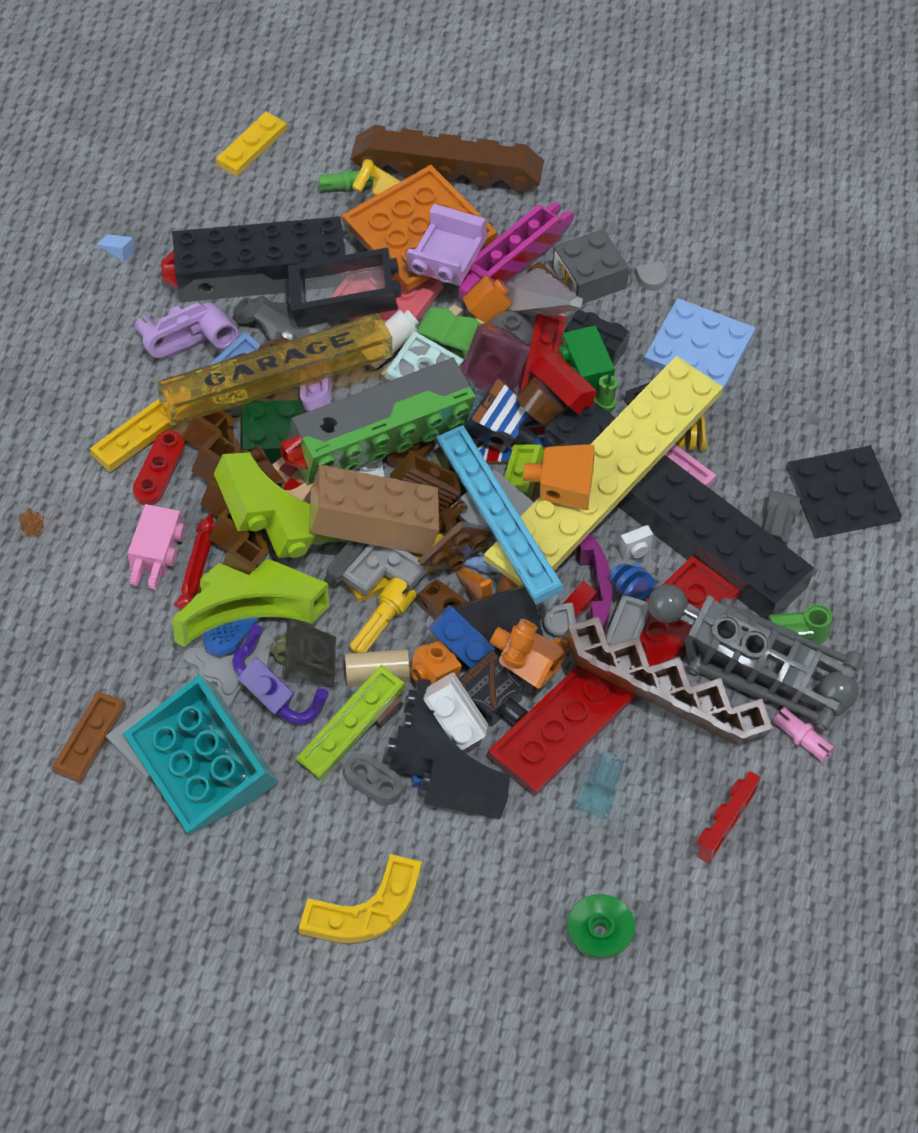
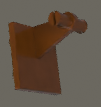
M459 498L448 509L444 508L440 512L439 532L437 535L444 528L447 529L448 533L417 561L421 566L456 570L465 564L466 558L471 553L483 548L488 542L487 539L493 534L487 526L461 521L457 523V517L468 508L466 503Z

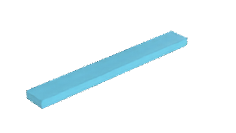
M462 425L437 436L438 445L535 605L564 592L562 583L465 427Z

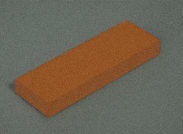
M97 691L51 767L52 772L81 784L107 741L106 735L114 729L125 710L126 702Z

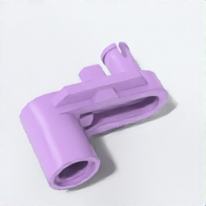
M197 302L183 309L176 306L170 309L168 316L159 319L157 325L148 316H143L146 324L141 318L135 323L136 331L143 336V346L156 358L164 356L171 358L209 340L217 348L225 349L238 337L237 327L214 303L200 304Z

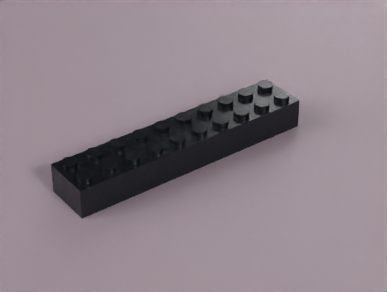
M595 401L592 406L585 407L580 414L569 407L545 427L543 446L547 448L589 445L616 417ZM666 455L616 505L642 526L648 525L655 536L686 560L693 555L739 589L740 593L737 599L764 619L768 620L769 615L781 614L809 586L814 570L811 564Z

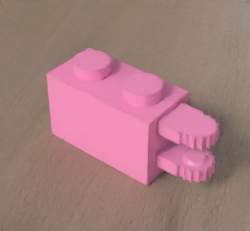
M145 504L127 553L129 566L132 570L130 585L138 586L143 573L146 572L151 573L148 579L149 589L157 590L161 577L166 576L169 566L173 567L177 558L176 545L178 541H183L186 531V525L182 524L180 511Z

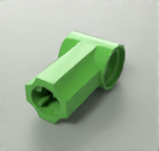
M814 604L809 606L805 612L769 615L768 620L798 632L801 637L821 644L829 638L832 613L826 606Z

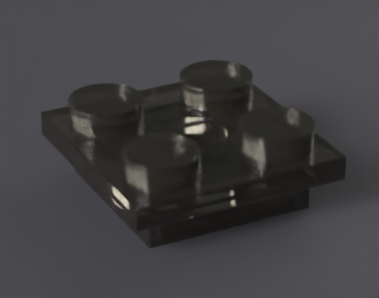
M290 618L287 620V631L285 633V670L291 674L311 680L316 684L332 688L334 686L336 665V636Z

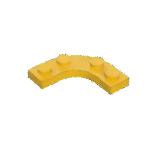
M390 854L383 880L377 893L367 902L356 906H340L308 898L298 928L299 934L338 943H359L385 934L402 920L410 908L422 870V861Z

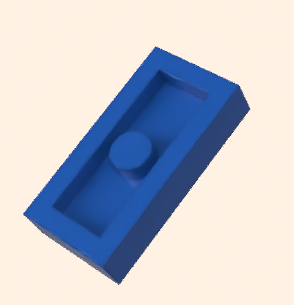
M450 605L428 627L469 668L473 667L489 651L496 649Z

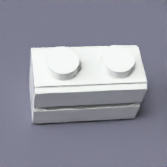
M454 672L426 689L424 701L430 710H434V716L444 731L461 750L486 736L488 723Z

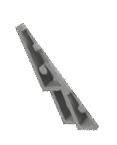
M536 268L506 285L509 289L507 295L512 304L505 311L512 310L528 316L541 314L551 317L580 309L583 298L576 296L575 292L568 290L569 288L558 279L552 278L551 274L545 272L546 270Z

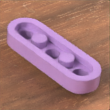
M319 358L309 361L301 368L300 398L306 410L311 411L325 406L332 400V371L327 359Z

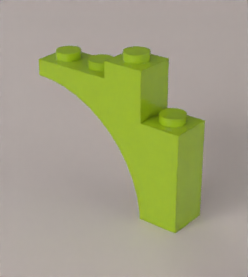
M250 452L222 455L214 476L237 531H259L266 529L278 558H298L306 555L311 544L322 545L337 541L349 542V540L310 533V504L292 496L275 484L260 469Z
M268 558L250 575L218 563L200 579L201 593H198L181 611H178L172 618L175 643L185 647L192 640L215 627L255 617H282L312 624L329 608L328 583Z

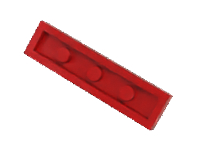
M536 314L519 392L532 378L539 379L529 367L540 354L553 352L558 354V346L561 344L566 321L565 316L555 315L548 317Z

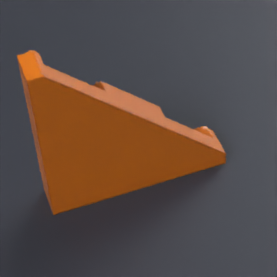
M467 567L456 572L474 600L493 594L490 578L484 580L482 575L474 571L470 572Z

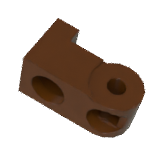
M439 580L432 581L416 595L418 605L430 616H433L435 620L440 615V611L446 609L449 605L454 607L468 602Z

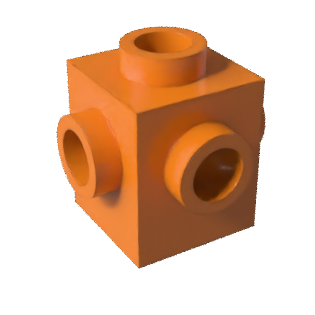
M438 640L429 645H422L414 652L410 672L415 682L420 678L430 680L432 685L453 672L459 679L462 665L457 660L453 651L447 649Z

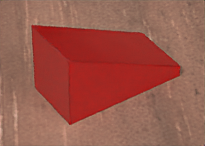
M583 580L562 604L573 603L575 619H577L591 607V602L596 601L597 592Z

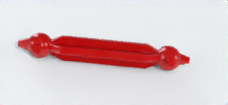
M208 514L196 527V531L199 533L196 535L183 580L182 594L174 603L175 607H178L180 611L194 599L199 589L200 579L202 578L212 542L209 537L216 523L213 521L212 514Z

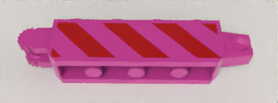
M553 202L546 208L542 205H537L478 253L463 283L458 287V297L463 300L462 298L485 275L489 276L494 282L499 279L504 284L508 283L561 239V232L573 222L574 213L568 210L558 217L557 215L562 208L558 202Z

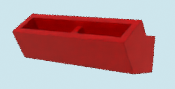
M556 352L540 354L529 367L542 382L576 413L580 414L585 407L593 405L597 390Z

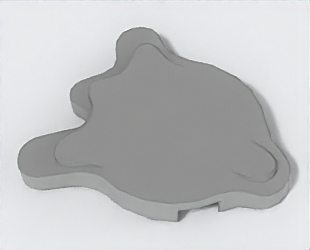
M261 635L256 649L245 659L247 667L255 657H258L268 666L270 656L272 655L270 646L274 643L272 637ZM246 638L241 643V645L236 649V651L245 643ZM205 646L186 649L183 654L184 662L191 667L197 668L202 677L213 685L218 686L217 691L230 709L237 695L247 689L238 679L239 676L233 668L232 659L236 651L218 658L207 653Z

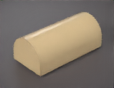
M408 649L345 654L347 687L362 686L380 665L388 669L401 681L410 682Z

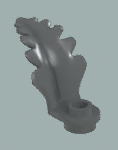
M263 295L252 300L249 297H245L237 303L233 310L236 321L240 324L251 323L254 320L260 322L270 340L283 337L295 342L298 339L302 346L307 344V339L311 343L315 342L317 335L322 337L323 333L330 328L328 322L297 327L289 304L285 302H272Z

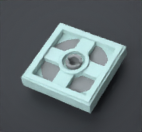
M413 331L387 369L384 377L391 381L454 357L460 368L464 359Z

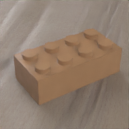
M319 465L311 488L310 533L423 555L433 547L439 532L437 487Z

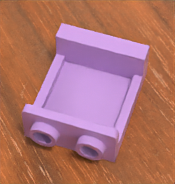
M434 204L430 210L431 224L415 250L409 248L406 253L408 271L414 272L417 275L435 278L444 283L460 286L487 239L486 219Z

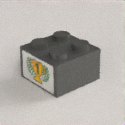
M604 229L554 246L552 268L558 278L569 285L572 291L576 293V296L583 298L582 304L627 288L629 266Z

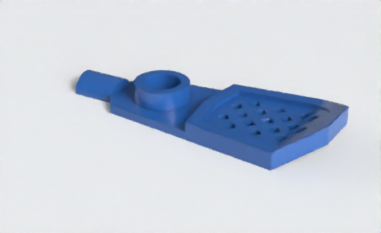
M260 617L233 621L203 633L206 652L219 658L236 651L248 636L251 626L256 624Z

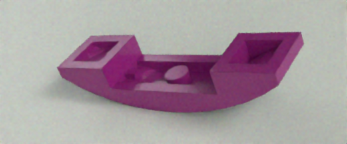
M590 533L577 546L576 550L579 566L592 565L598 601L591 602L589 619L599 617L605 634L611 608L612 582L605 554L595 537Z

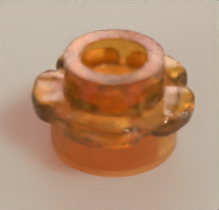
M27 508V512L19 514L21 528L26 537L32 535L39 536L40 530L44 529L42 518L39 512H32L30 508Z

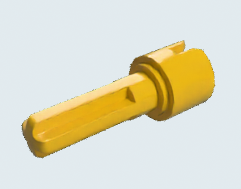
M393 577L379 594V606L349 644L351 652H367L394 616H402L417 595L415 590L408 591L407 594L403 592L407 587L405 581Z

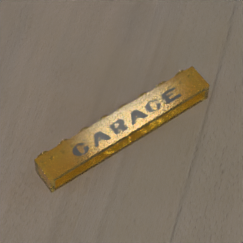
M379 313L363 317L352 322L157 381L159 401L171 426L391 358L393 357L392 335Z

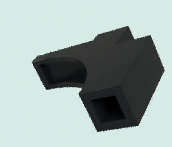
M418 678L415 690L409 689L405 708L411 709L410 715H405L403 726H398L395 738L389 737L386 756L391 757L389 770L422 777L420 790L426 791L424 800L426 805L501 819L508 801L510 774L502 773L478 762L451 740L434 716V710H430L423 699L426 689L431 685V681Z

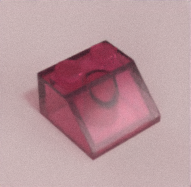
M489 322L477 325L461 371L468 384L486 392L499 379L515 393L531 346L516 334Z

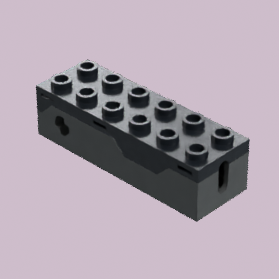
M341 216L172 231L174 250L161 260L163 281L178 289L179 302L290 293L288 265L346 255ZM347 277L305 284L306 291L340 288Z

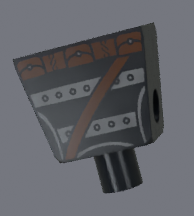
M493 650L489 651L463 674L459 681L488 723V726L493 727L503 717L515 725L528 713L526 709L518 704L522 700L523 685L512 671L499 663L500 657Z

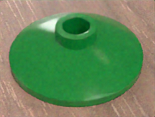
M594 894L581 899L573 906L568 917L567 928L571 941L580 951L592 957L609 958L620 954L630 945L635 933V921L632 912L621 900L610 895ZM601 926L607 932L605 934H598L594 929Z

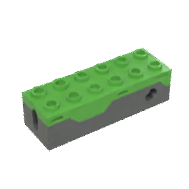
M452 357L293 417L288 439L282 441L280 452L287 465L298 467L308 486L313 484L319 465L355 471L364 463L379 462L390 453L407 451L413 444L421 441L430 442L436 439L439 434L462 425L465 426L475 394L456 360Z

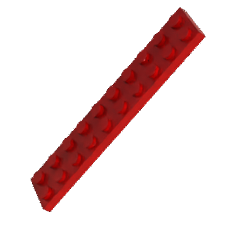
M693 555L663 583L678 586L684 591L688 604L700 610L708 595L712 596L717 602H720L722 598H729L734 602L740 593L739 589ZM650 613L640 637L649 666L676 659L686 649L685 639L692 626L680 620L674 623L659 622ZM577 665L488 750L487 757L536 796L638 695Z

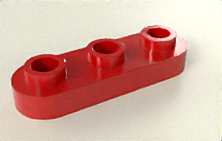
M167 430L161 432L156 437L133 484L134 498L139 504L155 505L163 498L185 451V441L181 433Z

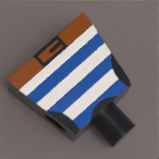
M499 379L487 391L464 426L470 436L503 452L513 441L520 445H532L538 436L524 426L530 414L520 405L516 395Z

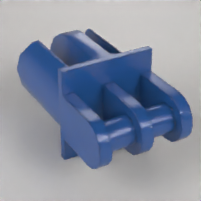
M637 561L632 566L628 564L617 565L610 573V580L612 583H616V589L620 593L642 600V598L647 599L654 588H656L654 585L657 581Z

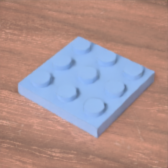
M677 298L648 349L643 363L663 370L678 356L723 386L724 392L755 334L756 327Z

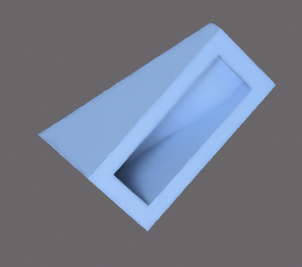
M107 234L97 244L98 247L123 261L135 251L133 237Z

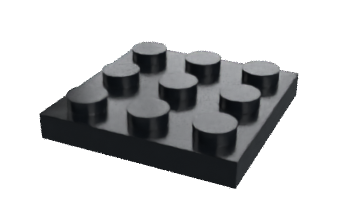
M871 445L787 463V471L798 497H801L800 503L815 539L900 522L901 512Z

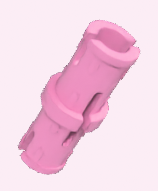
M786 707L780 710L782 715L778 713L775 716L773 724L794 739V744L798 747L802 745L817 757L820 762L823 763L827 759L826 755L830 756L835 750V746L828 743L814 731V726L810 723H803Z

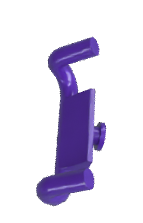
M252 625L245 643L234 653L232 659L233 668L239 676L238 679L275 715H279L288 723L306 725L312 722L321 713L329 695L328 691L324 688H319L310 707L306 711L298 713L291 710L288 705L294 692L258 657H255L248 667L245 664V659L256 649L263 631L260 625Z

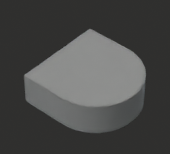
M662 261L635 267L634 273L644 289L656 291L665 286L667 272Z
M573 603L556 605L546 612L544 624L551 635L566 637L565 634L568 626L576 624Z

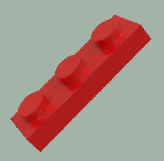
M749 771L744 780L739 778L736 780L729 793L732 798L727 805L723 802L720 804L713 817V820L716 822L711 829L705 827L698 838L697 844L700 846L699 859L708 864L711 862L756 794L761 776Z

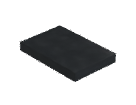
M524 585L453 607L489 643L498 627L511 633L513 626L517 625L520 619L534 623L538 627L535 633L543 636L536 605ZM495 647L494 652L501 657L503 651ZM456 656L457 660L462 665L461 671L469 669V667L460 658Z

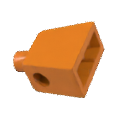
M595 445L547 447L544 450L543 464L525 463L523 481L540 482V498L544 501L581 510H589Z

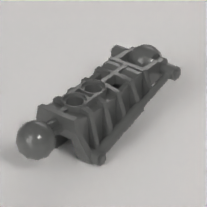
M663 584L654 588L650 593L648 607L651 615L656 620L664 623H674L680 620L692 626L685 639L689 662L686 669L689 674L693 676L703 674L714 680L721 678L722 682L728 686L763 701H772L814 719V725L821 731L829 730L835 718L833 715L840 716L842 710L852 707L857 701L859 688L856 681L859 675L854 671L858 670L863 659L860 653L849 651L845 655L801 637L798 632L735 607L733 601L729 598H722L720 602H717L712 596L708 595L700 610L688 604L684 591L676 585ZM720 627L730 632L732 637L729 639L722 638L718 634L717 628ZM749 641L758 645L760 652H750L746 647V642ZM824 655H827V656H829V657H831V658H834V659H836V660H839V661L843 662V664H840V663H838V662H836V661H834V660H832V659H830V658H828V657H826V656H824ZM767 657L783 664L778 674L762 667ZM709 662L712 663V664H714V665H717V666H719V667H721V668H723V669H720V668H718V667H716V666H713V665L709 664ZM816 666L829 672L820 681L819 694L806 688ZM774 693H780L782 695L790 697L791 699L789 701L785 698L775 695ZM801 699L821 710L818 713L796 703Z

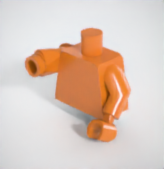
M520 619L519 623L513 626L511 633L498 627L490 639V644L503 651L499 659L501 665L538 689L555 677L569 651L567 649L569 648L567 640H563L562 637L549 640L535 633L538 627L525 619Z

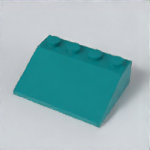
M200 674L123 733L188 834L254 802L279 782L215 686Z

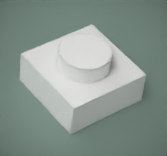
M646 525L621 535L619 553L623 560L632 557L641 558L651 550L653 533L649 526Z

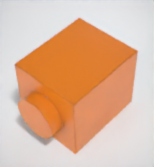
M487 275L462 298L468 310L479 320L486 323V325L493 316L505 311L512 304L507 295L509 289L499 279L494 282Z

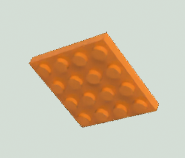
M432 165L427 166L341 215L342 223L368 251L389 248L391 258H397L399 275H395V279L399 280L401 286L407 292L431 278L408 271L406 253L409 248L414 250L417 248L431 224L430 210L432 206L437 204L478 217L482 216ZM487 221V239L482 248L498 238V232Z

